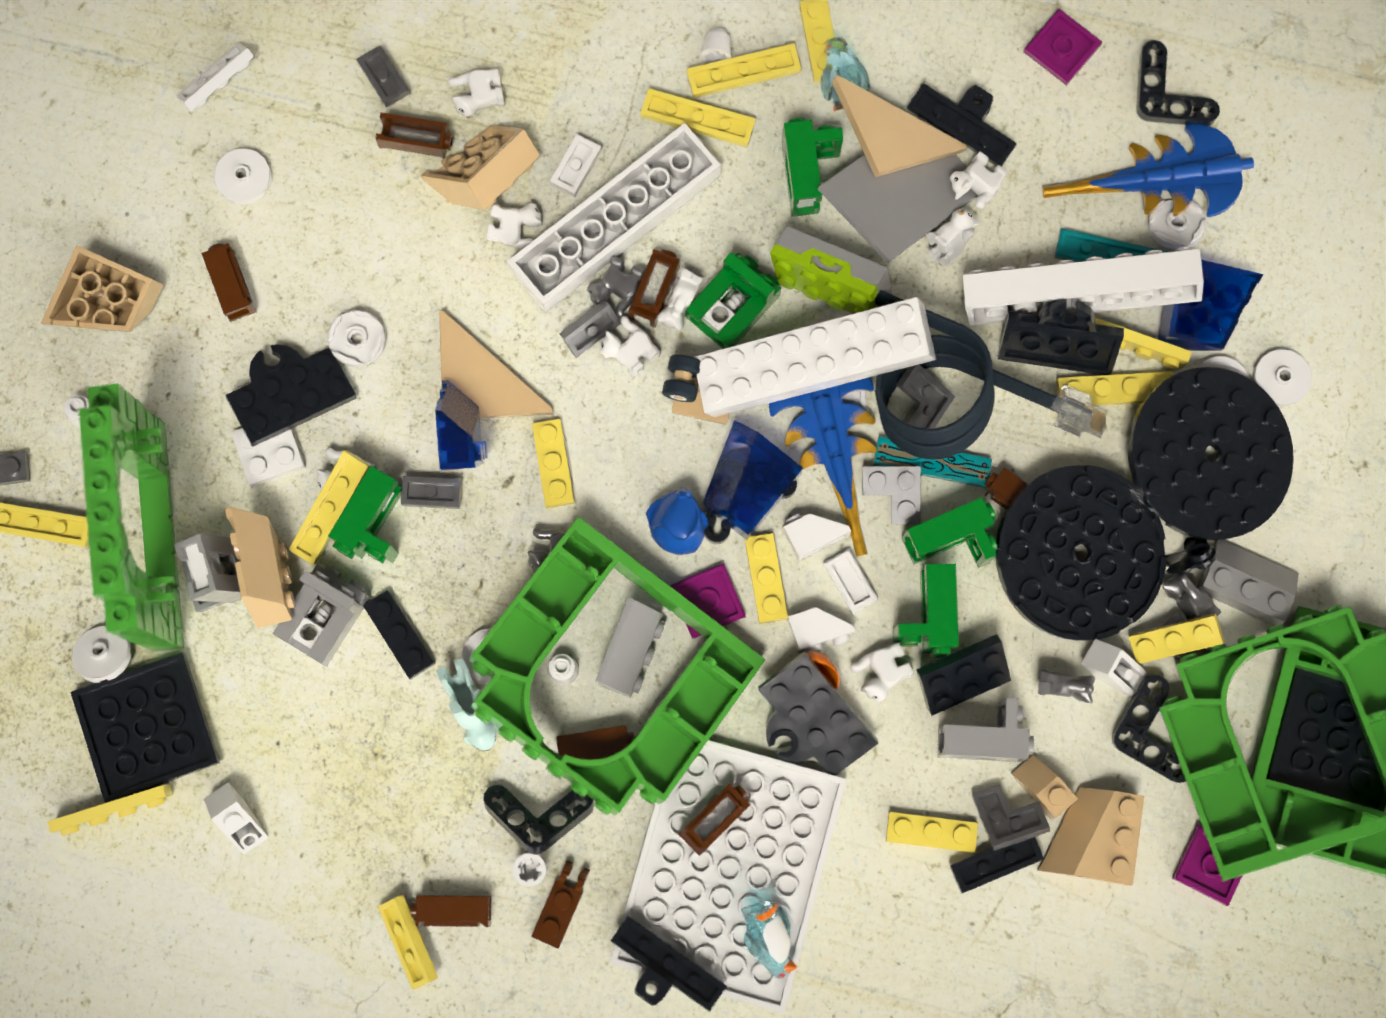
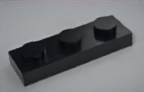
M388 590L363 606L410 680L435 665Z
M1035 837L995 851H993V848H990L949 865L960 893L963 894L1042 861L1044 857Z

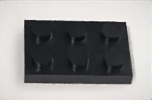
M997 634L916 669L926 707L931 716L1011 681L1002 641Z

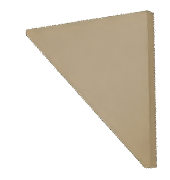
M838 75L831 80L875 177L963 153L967 149L966 144Z
M439 311L443 420L553 415L552 407L444 311Z

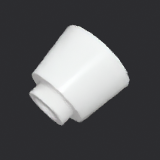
M713 28L705 35L700 57L706 63L731 58L730 37L726 34L725 30Z
M81 395L70 397L64 406L69 422L79 428V409L89 408L88 398Z
M557 654L548 663V677L557 685H569L579 675V664L570 654Z
M523 854L516 859L513 865L514 878L525 887L538 885L546 874L544 860L538 855Z

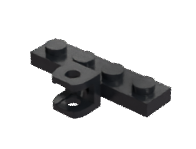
M923 83L907 106L908 110L947 135L966 144L967 148L976 154L982 152L988 157V161L995 166L1000 165L1002 167L1017 145L1016 142L983 122L990 112L993 95L978 85L972 86L957 105ZM979 101L981 104L977 105L974 102Z
M629 916L626 917L610 941L647 968L635 986V994L651 1006L661 1002L673 986L710 1012L727 987ZM653 984L656 987V993L653 995L646 992V985Z

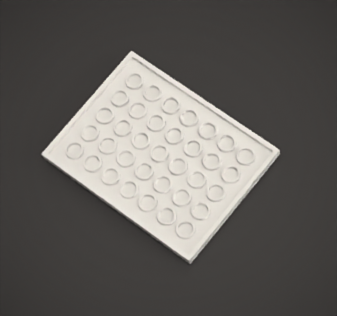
M708 740L665 802L659 805L655 802L622 923L627 916L631 917L727 986L722 996L785 1013L796 969L787 973L784 966L791 960L796 965L798 964L847 779ZM729 783L733 787L739 784L749 794L750 797L747 801L751 805L698 856L678 834ZM726 797L693 831L704 841L737 806ZM772 902H776L777 910L770 918L765 921H760L756 918V915H762L769 911V908L774 906ZM777 915L781 917L790 938L789 956L781 963L770 954L764 938L765 926ZM615 945L611 964L642 973L645 972L647 968Z

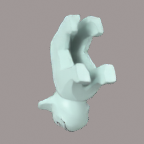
M462 658L454 661L457 670L455 676H451L445 666L436 670L450 698L451 703H449V707L460 726L466 729L464 742L471 744L478 750L488 751L497 740L499 728L491 721L488 724L482 722L473 714L475 710L470 706L479 696L481 690L476 688L469 674V669Z

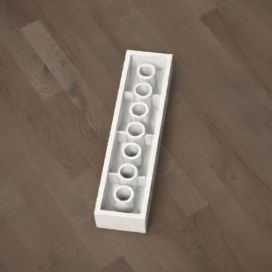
M684 123L510 258L507 263L511 273L546 313L609 264L613 256L618 257L720 177L721 165Z
M1180 247L1175 252L1163 253L1161 250H1152L1146 252L1145 255L1138 256L1124 253L1111 259L1091 257L1084 262L1074 263L1072 260H1062L1057 262V265L1048 266L1042 263H1034L1028 265L1027 268L1020 269L1006 266L993 272L973 270L969 274L963 275L965 309L971 326L1006 322L1009 311L1038 316L1044 306L1060 299H1067L1066 312H1064L1067 314L1076 312L1077 301L1085 303L1093 312L1202 301L1203 293L1200 249Z
M917 297L694 357L701 361L697 379L704 413L712 417L730 414L936 360L925 306Z

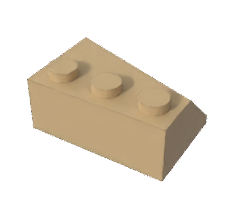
M76 245L41 324L131 332L152 311L163 288V284Z
M1079 787L1075 794L1078 800L1068 808L1063 822L1037 871L1133 886L1144 796L1112 790Z

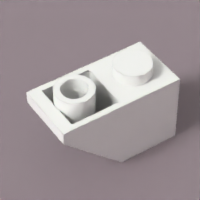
M817 607L788 616L787 618L798 653L802 651L806 653L809 651L819 652L823 650V644L832 641L834 646L846 643L851 640L849 636L855 632L853 625Z
M229 782L204 798L212 821L243 855L268 838L267 833L245 800Z

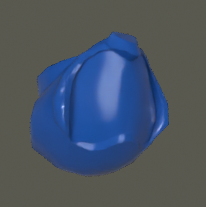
M680 488L679 491L675 490L655 501L646 511L651 537L661 549L675 555L691 554L698 550L704 539V531L709 523L693 497L692 491L685 488Z

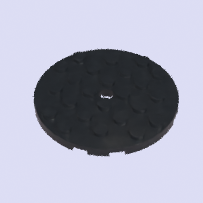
M1194 368L1173 375L1159 383L1138 407L1131 423L1133 428L1131 440L1128 442L1129 469L1136 490L1151 512H1155L1165 521L1166 526L1185 536L1190 535L1201 538L1202 540L1230 539L1242 536L1261 526L1281 505L1288 491L1293 473L1294 454L1292 438L1286 420L1277 404L1257 383L1237 372L1223 368ZM1208 446L1218 450L1214 461L1209 460L1206 456Z
M1091 465L1066 466L1048 471L1034 478L1012 499L1004 512L997 532L996 567L999 580L1007 598L1018 613L1031 625L1049 635L1062 639L1077 641L1099 640L1120 633L1121 630L1138 621L1154 602L1161 588L1166 570L1167 557H1165L1164 539L1166 537L1159 516H1156L1155 512H1151L1137 492L1135 484L1130 480L1102 467ZM1080 544L1084 545L1088 551L1087 558L1084 561H1078L1074 549Z

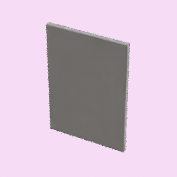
M864 154L818 187L821 194L887 263L891 262L948 219L952 212L961 209L978 196L970 188L967 193L955 200V192L952 189V183L949 178L954 171H964L967 168L956 155L875 177Z

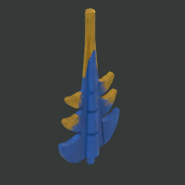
M1187 124L1185 132L1192 141L1193 153L1187 154L1184 147L1178 141L1168 136L1156 135L1154 141L1161 150V161L1156 162L1153 155L1147 149L1131 143L1129 150L1135 160L1134 168L1078 182L1043 187L1042 192L1044 198L1071 194L1140 191L1145 203L1144 214L1149 215L1159 205L1162 190H1167L1174 202L1172 215L1177 216L1190 206L1195 189H1201L1208 203L1206 216L1214 217L1226 212L1235 204L1243 185L1241 172L1242 170L1253 169L1254 160L1253 157L1241 159L1239 154H1236L1230 139L1218 129L1201 124Z
M869 377L769 403L771 417L787 408L800 407L803 409L804 414L791 424L786 434L785 446L789 447L800 439L812 438L815 440L816 445L804 453L799 461L797 470L801 472L808 467L824 464L847 525L851 529L850 535L856 557L866 555L867 550L860 527L851 457L861 453H875L877 448L863 438L848 436L847 430L859 424L874 425L876 421L862 407L843 403V397L854 391L865 390L872 392L874 386Z

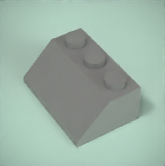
M1216 540L1213 548L1216 551L1217 557L1211 566L1203 570L1196 587L1204 589L1210 598L1273 626L1285 623L1296 597L1299 573L1227 541Z
M628 597L595 681L598 686L631 698L633 692L639 693L644 680L640 673L644 665H650L655 652L654 649H651L654 638L660 639L666 624L661 621L662 613Z

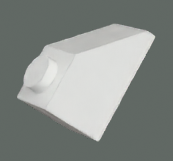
M799 513L785 521L787 525L783 527V533L798 562L850 536L851 529L847 525L810 513L805 516Z
M1095 639L1081 663L1095 677L1130 698L1134 697L1142 681L1150 676L1123 649Z

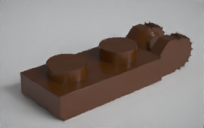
M569 860L566 861L558 882L555 881L531 936L557 949L560 948L583 895L581 891L590 872L589 869L583 868L578 876L575 889L564 885L573 868V862Z

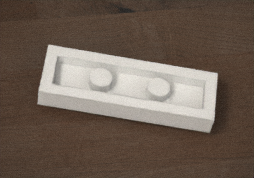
M238 42L177 94L176 97L190 111L201 107L206 103L207 97L212 92L226 86L229 81L228 79L234 73L243 71L249 65V61L254 55L247 47Z

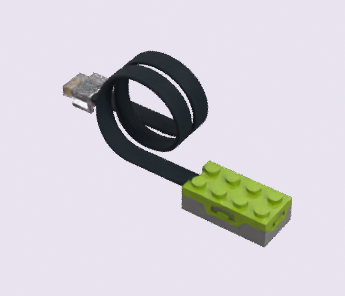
M785 227L770 251L776 278L781 286L789 290L794 288L801 291L812 300H822L835 310L841 311L843 309L855 314L904 301L892 293L888 267L792 227ZM927 309L925 311L929 327L950 336L931 335L936 360L920 365L924 369L933 367L952 368L983 380L982 391L974 405L965 415L949 425L931 429L915 427L895 417L887 408L890 397L907 368L879 374L876 378L875 395L885 434L898 448L919 458L944 459L957 455L971 446L983 433L991 418L995 400L994 386L1057 412L1058 418L1054 421L1053 426L1078 437L1085 431L1101 438L1107 428V410L1091 404V395L1064 384L1059 394L1055 396L992 369L989 350L978 334L963 324Z

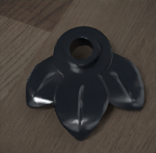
M1188 537L1184 542L1185 551L1165 555L1167 557L1166 566L1169 567L1166 572L1177 575L1186 573L1194 568L1205 569L1215 561L1217 557L1216 551L1208 544L1207 540Z

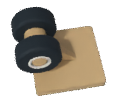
M676 354L670 356L668 370L674 373L675 376L674 379L664 382L662 394L674 400L672 413L726 425L730 414L712 417L704 413L697 379L701 361L686 355Z

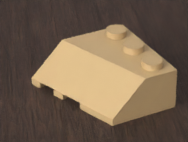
M490 125L466 142L463 152L453 156L448 155L441 160L442 167L433 173L427 170L420 176L450 203L485 210L496 202V198L503 191L511 188L514 185V181L522 173L528 171L533 166V162L540 154L524 129Z
M233 507L225 508L226 517L235 531L230 533V539L235 555L239 560L235 562L241 598L257 628L292 620L291 608L295 607V600L292 591L288 589V584L292 583V576L289 567L285 565V560H289L286 543L280 542L268 516Z

